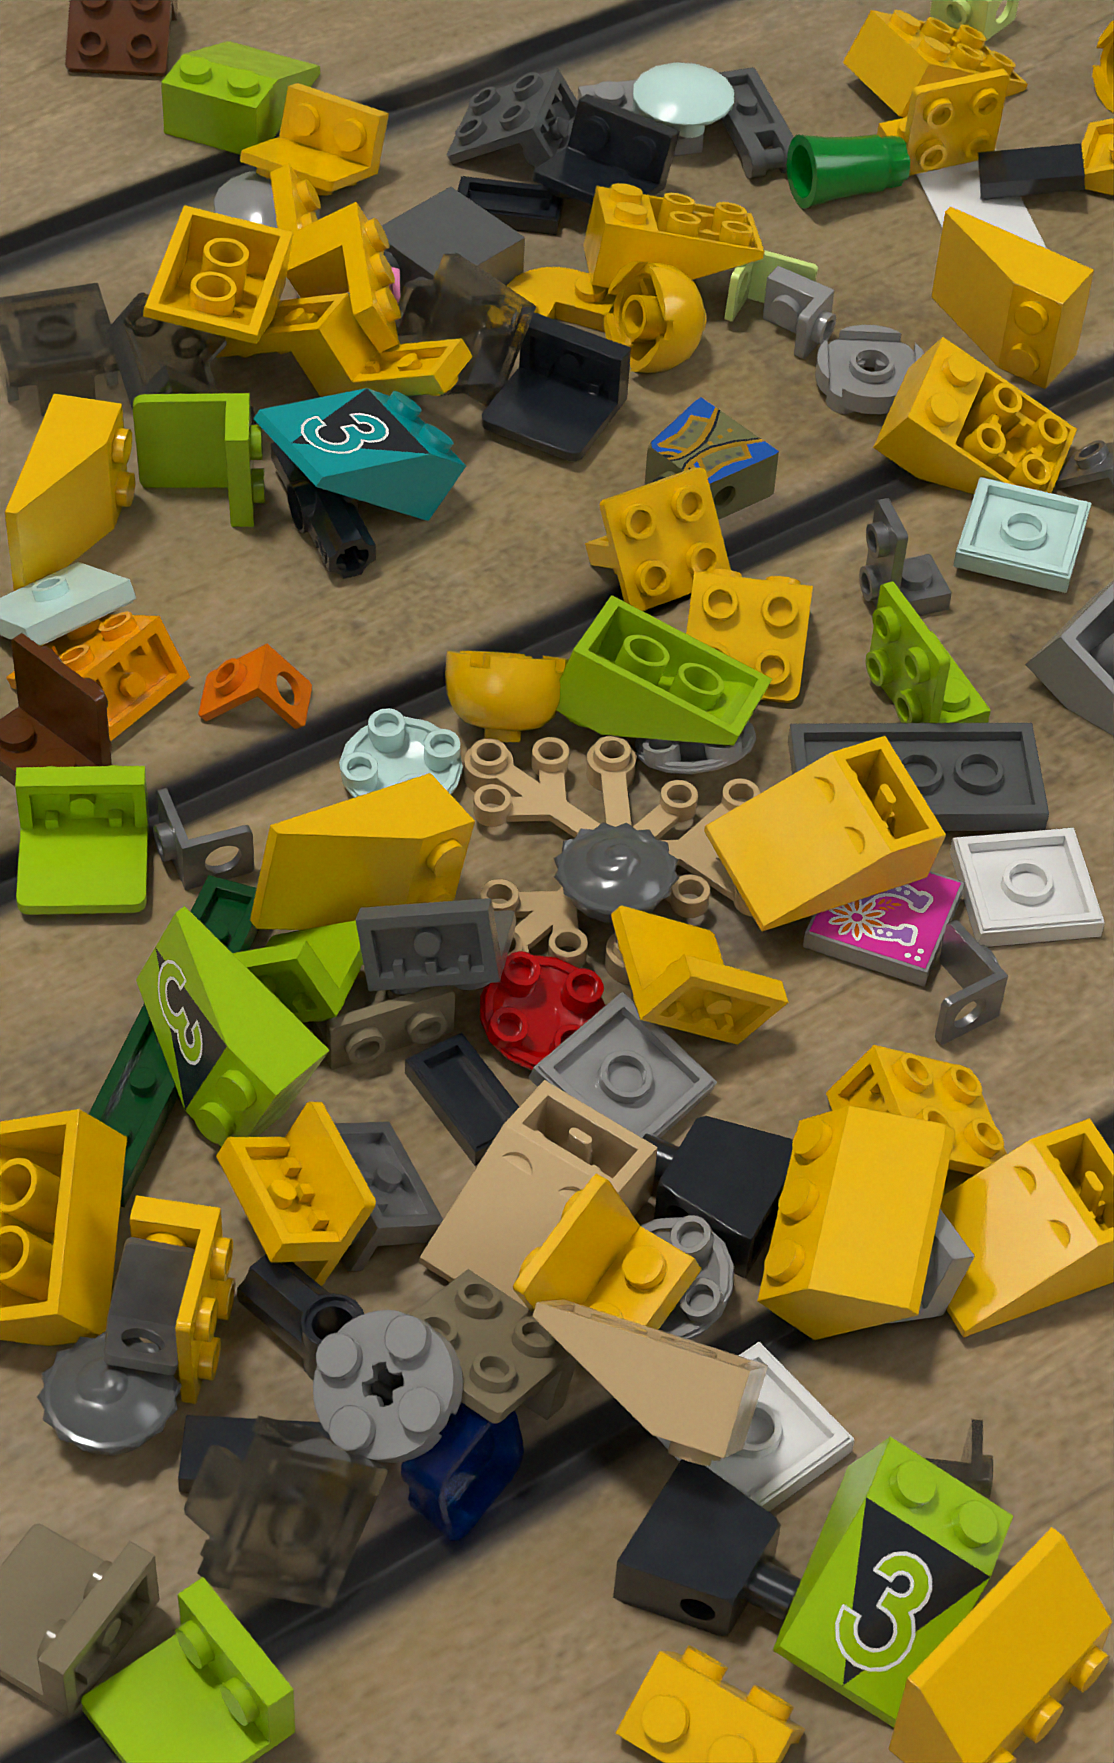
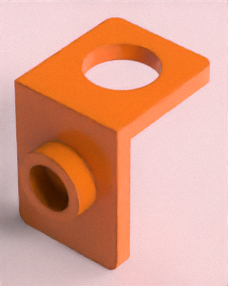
M267 643L237 659H228L207 675L198 715L204 721H209L258 696L294 729H299L306 724L312 684ZM278 675L285 678L290 684L294 693L293 705L287 703L281 696L277 687Z

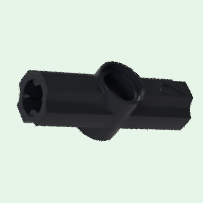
M275 442L271 443V460L287 489L289 510L297 530L301 534L309 532L329 572H336L343 579L361 575L364 569L376 560V545L359 515L358 500L316 487Z
M267 1254L250 1266L246 1277L237 1287L238 1302L302 1356L304 1371L312 1380H314V1373L317 1368L316 1352L320 1343L327 1336L337 1333L352 1319L364 1314L357 1301L346 1295L330 1294L294 1262H270ZM387 1368L383 1369L378 1373V1380L373 1382L372 1395L380 1397L384 1406L392 1404L393 1391L403 1387V1376L393 1375L389 1373Z

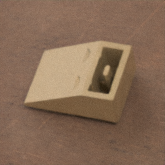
M544 1080L504 1123L424 1249L419 1263L450 1283L469 1269L527 1308L513 1290V1285L519 1277L521 1265L527 1255L535 1248L542 1246L561 1220L562 1211L569 1198L575 1192L584 1189L593 1175L599 1174L611 1182L632 1215L635 1216L653 1193L657 1147Z

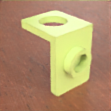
M932 0L930 15L946 23L951 28L959 29L961 24L968 25L981 32L987 41L1015 20L1019 0H1007L1004 11L997 19L996 13L1003 0Z
M764 250L763 259L738 266L734 269L730 279L724 319L733 322L747 298L765 303L767 277L777 266L816 282L817 265Z

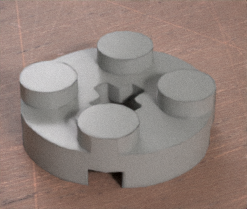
M878 325L849 326L840 330L839 339L829 344L826 339L820 345L815 370L816 382L820 390L826 395L827 406L837 413L848 414L855 411L865 414H888L908 368L924 354L923 350L916 343L914 344V350H912L908 345L900 342L902 333L888 327ZM864 367H874L875 372L864 370Z
M378 1310L360 1315L346 1323L337 1333L327 1336L320 1343L316 1352L317 1368L313 1380V1399L320 1423L337 1447L373 1461L398 1463L414 1459L426 1453L442 1438L439 1435L440 1431L447 1425L450 1414L456 1415L461 1403L463 1393L462 1369L452 1344L427 1322L409 1314L407 1315L396 1310ZM385 1368L393 1375L403 1376V1387L393 1391V1403L388 1406H384L380 1397L372 1395L373 1382L378 1380V1373Z

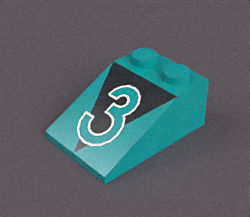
M365 388L260 409L254 417L258 425L316 487L427 521L433 516L466 468V465L450 449L454 444L451 438L435 426L425 424L419 417L422 411L421 408L412 399L397 391H393L388 396Z

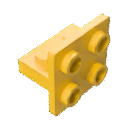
M695 467L602 500L599 507L607 535L585 543L590 565L612 568L614 574L618 576L624 602L641 611L690 594L692 592L694 571L707 573L710 569L731 570L707 473L704 468Z
M307 1102L285 1137H227L216 1157L270 1262H294L320 1286H323L374 1210L376 1200L322 1102Z

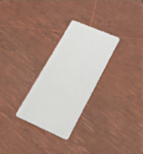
M978 161L916 174L942 228L945 211L951 206L1046 248L1020 196L981 199Z

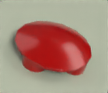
M523 951L514 952L507 956L500 982L490 983L483 989L480 996V1021L490 1043L509 1061L532 1071L533 1067L606 1006L602 998L604 984L601 978L590 969L575 967L556 957L537 956Z

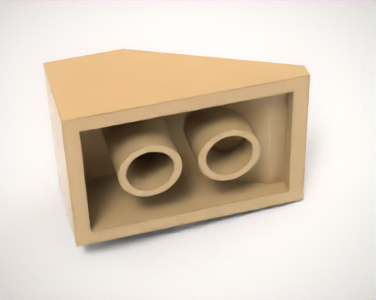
M564 1299L536 1303L533 1317L652 1435L671 1441L668 1448L669 1454L689 1462L710 1466L712 1460L721 1461V1458H726L743 1450L768 1365Z

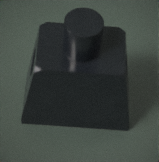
M710 1116L696 1118L680 1147L646 1133L642 1138L657 1147L654 1181L659 1184L657 1186L654 1219L682 1218L691 1215L703 1218L709 1224L712 1231L725 1242L734 1265V1273L746 1278L774 1229L779 1209V1198L784 1188L793 1149V1139Z
M681 1459L617 1560L613 1598L622 1603L717 1636H725L731 1633L748 1603L785 1621L801 1578L772 1564L776 1555L781 1524L774 1515L705 1465Z

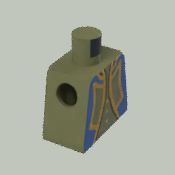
M700 397L651 441L647 449L645 485L695 467L704 468L707 473L717 517L720 520L774 494L779 451Z

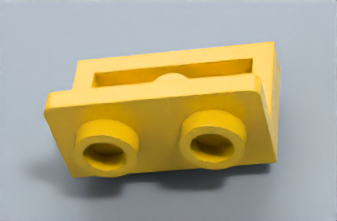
M688 1645L683 1655L674 1651H659L621 1721L616 1734L663 1763H781L790 1745L800 1741L805 1729L789 1719L794 1707L787 1701L755 1684L752 1686L749 1694L744 1693L723 1680L728 1667L701 1650Z

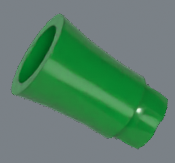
M798 134L793 137L788 148V183L792 196L798 206L803 209L835 199L882 192L885 188H896L902 186L903 182L909 178L910 158L907 153L906 142L899 136L880 137L877 134L855 137H821Z

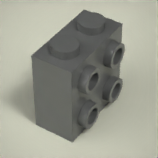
M451 186L381 225L389 242V248L383 251L384 256L391 267L400 270V295L413 303L418 310L427 313L443 326L452 323L501 294L512 279L524 272L525 237Z

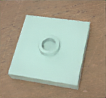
M980 477L956 550L953 567L1067 593L1087 524L1091 503Z
M76 562L1 597L0 635L12 640L23 633L39 646H42L133 603L136 596L131 581L113 573Z

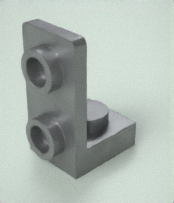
M889 498L876 500L873 522L866 527L868 547L866 566H862L859 572V582L864 598L867 601H873L877 608L880 585L893 581L919 616L949 610L952 593L931 554L905 558L908 543L907 531Z

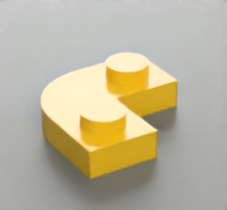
M565 267L532 269L518 275L505 287L486 318L485 337L520 346L521 323L531 311L551 319L556 318L605 332L604 312H614L616 295H608L609 288L591 285L590 275L586 272Z

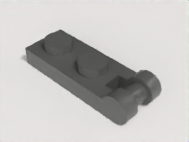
M755 67L719 72V74L727 78L734 89L733 108L726 116L720 119L742 158L743 169L747 178L765 176L767 170L779 169L782 173H787L788 148L794 136ZM771 146L773 147V148H771V149H765V150L763 149V148H765V147H771Z

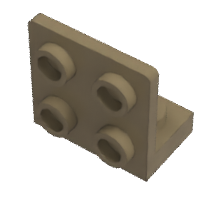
M466 1270L410 1314L427 1322L452 1344L462 1369L463 1393L461 1402L488 1421L500 1423L521 1404L546 1420L563 1407L577 1360L533 1317L532 1311L471 1270Z
M42 1524L33 1525L0 1566V1676L70 1718L81 1704L82 1697L90 1692L160 1600L155 1555L129 1541L112 1563L100 1559Z

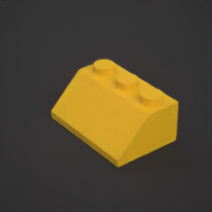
M850 1105L799 1120L792 1142L793 1149L784 1188L779 1198V1209L771 1244L764 1262V1274L757 1302L813 1340L918 1316L956 1131L943 1123Z
M81 1109L0 1121V1340L53 1346L76 1343L79 1337L96 1338L106 1331L107 1315L111 1303L127 1137Z
M1051 1527L907 1678L888 1749L904 1763H1016L1017 1758L1012 1753L1027 1737L1034 1743H1038L1047 1735L1063 1712L1064 1707L1059 1702L1072 1687H1076L1082 1693L1085 1692L1106 1667L1110 1656L1103 1651V1647L1113 1621L1065 1537Z

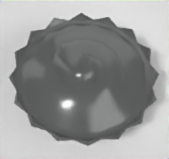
M603 822L594 830L581 828L575 839L563 841L562 853L554 858L558 869L554 878L562 885L564 895L570 897L575 907L589 918L605 923H613L611 913L621 905L647 913L652 912L661 900L671 895V887L679 879L675 872L678 859L669 854L668 842L656 840L650 829L636 830L628 823L614 827Z
M105 1331L96 1338L79 1337L71 1349L57 1351L54 1365L42 1372L44 1387L37 1398L44 1408L43 1421L56 1430L59 1440L70 1442L82 1451H87L91 1454L114 1456L134 1451L152 1439L154 1435L164 1430L166 1420L178 1410L176 1397L182 1385L174 1375L105 1363L103 1361ZM139 1337L122 1340L127 1347L137 1352L155 1353L161 1350L157 1344L144 1343Z

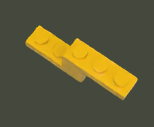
M289 163L271 171L270 177L277 228L293 232L286 277L299 296L306 298L350 292L353 316L377 351L381 353L398 345L395 320L401 318V312L389 285L395 283V277L388 260L384 256L383 251L389 248V242L380 222L376 218L368 220L357 202L318 220L316 211L321 209V204L311 182L308 179L300 181Z
M348 293L280 300L274 319L257 344L209 333L203 340L214 358L237 355L249 357L254 354L269 352L285 354L291 351L320 397L365 388L388 396L393 391L400 392L406 396L426 394L438 396L455 386L459 373L473 357L462 338L398 344L379 353L353 316L351 299Z

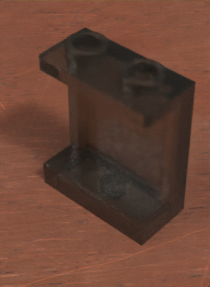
M144 292L138 293L107 328L108 337L132 410L133 400L142 394L224 393L217 389L210 364L227 345L225 336L143 317L144 307L149 296ZM250 406L251 425H256L257 422L254 420L256 414L253 407Z

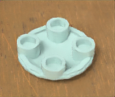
M669 63L655 66L642 73L634 83L632 110L634 113L672 126L680 131L679 136L685 138H694L702 135L705 125H709L726 116L734 105V89L727 78L713 69L693 63Z
M389 708L380 709L369 717L368 725L361 728L345 744L339 762L342 783L353 798L429 773L452 794L458 786L463 770L460 740L453 731L441 729L429 721L403 717L399 711Z

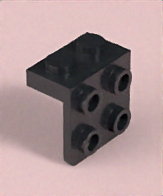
M531 311L521 323L519 367L483 411L482 427L485 430L567 461L581 460L627 400L631 347Z

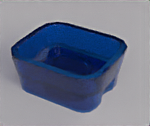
M461 1402L456 1415L450 1414L447 1425L439 1433L442 1438L433 1448L414 1459L402 1462L401 1476L403 1481L409 1485L408 1501L410 1507L426 1518L447 1539L451 1541L461 1540L505 1489L519 1469L524 1455V1444L515 1410L500 1423H492Z

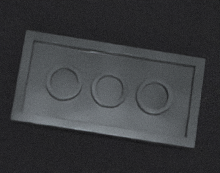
M1032 723L790 724L788 745L792 775L830 752L886 736L944 831L1046 830L1049 810Z

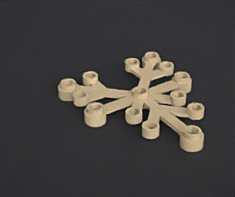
M606 736L599 739L589 749L586 765L588 782L594 788L602 791L605 823L614 827L624 823L631 825L627 788L634 781L636 754L626 740L617 736ZM546 737L538 740L533 745L532 769L539 776V782L513 765L511 752L499 740L491 738L481 739L474 743L466 752L464 757V781L467 787L475 792L473 815L480 824L496 827L506 822L551 821L573 837H576L581 828L594 830L600 825V823L566 800L564 774L568 770L569 747L563 740L555 737ZM553 756L558 759L548 760L543 757ZM734 779L727 782L723 787L722 801L716 808L680 839L661 840L668 842L669 854L678 859L677 865H681L694 874L680 876L671 887V895L665 898V900L671 903V907L676 914L685 918H696L703 915L708 909L710 886L734 901V905L739 912L752 916L704 832L705 825L745 803L736 801L734 798L750 800L760 794L759 788L752 781ZM673 780L666 783L661 789L660 804L635 824L633 828L636 830L650 829L655 839H660L678 822H685L694 817L698 800L697 789L691 783L683 780ZM681 799V800H684V801H686V802H685V803H675V802H673V801H671V800ZM493 803V804H498V805H500V806H498V807H493V808H492V807H487V806H485V805H486V804ZM503 879L491 880L482 887L480 899L492 898V900L504 899L508 901L503 904L492 902L494 911L513 910L515 918L526 917L515 927L508 955L518 951L529 953L532 947L552 931L549 937L548 957H556L578 968L584 965L587 958V937L578 928L577 908L571 898L564 895L563 887L558 891L519 892L513 883ZM694 894L698 896V898L689 899L683 897L682 895ZM615 932L607 941L605 968L614 980L630 985ZM564 946H570L575 948L576 950L572 952H565L560 950L559 948Z

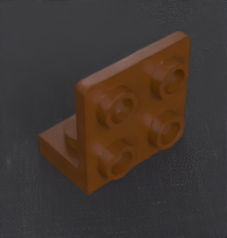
M70 0L65 58L67 70L78 73L166 76L168 70L171 20L177 21L178 0Z
M23 633L11 640L18 707L0 719V776L15 786L16 767L111 766L112 743L109 738L108 700L102 688L94 680L81 677L62 663L59 656L51 648L39 646Z

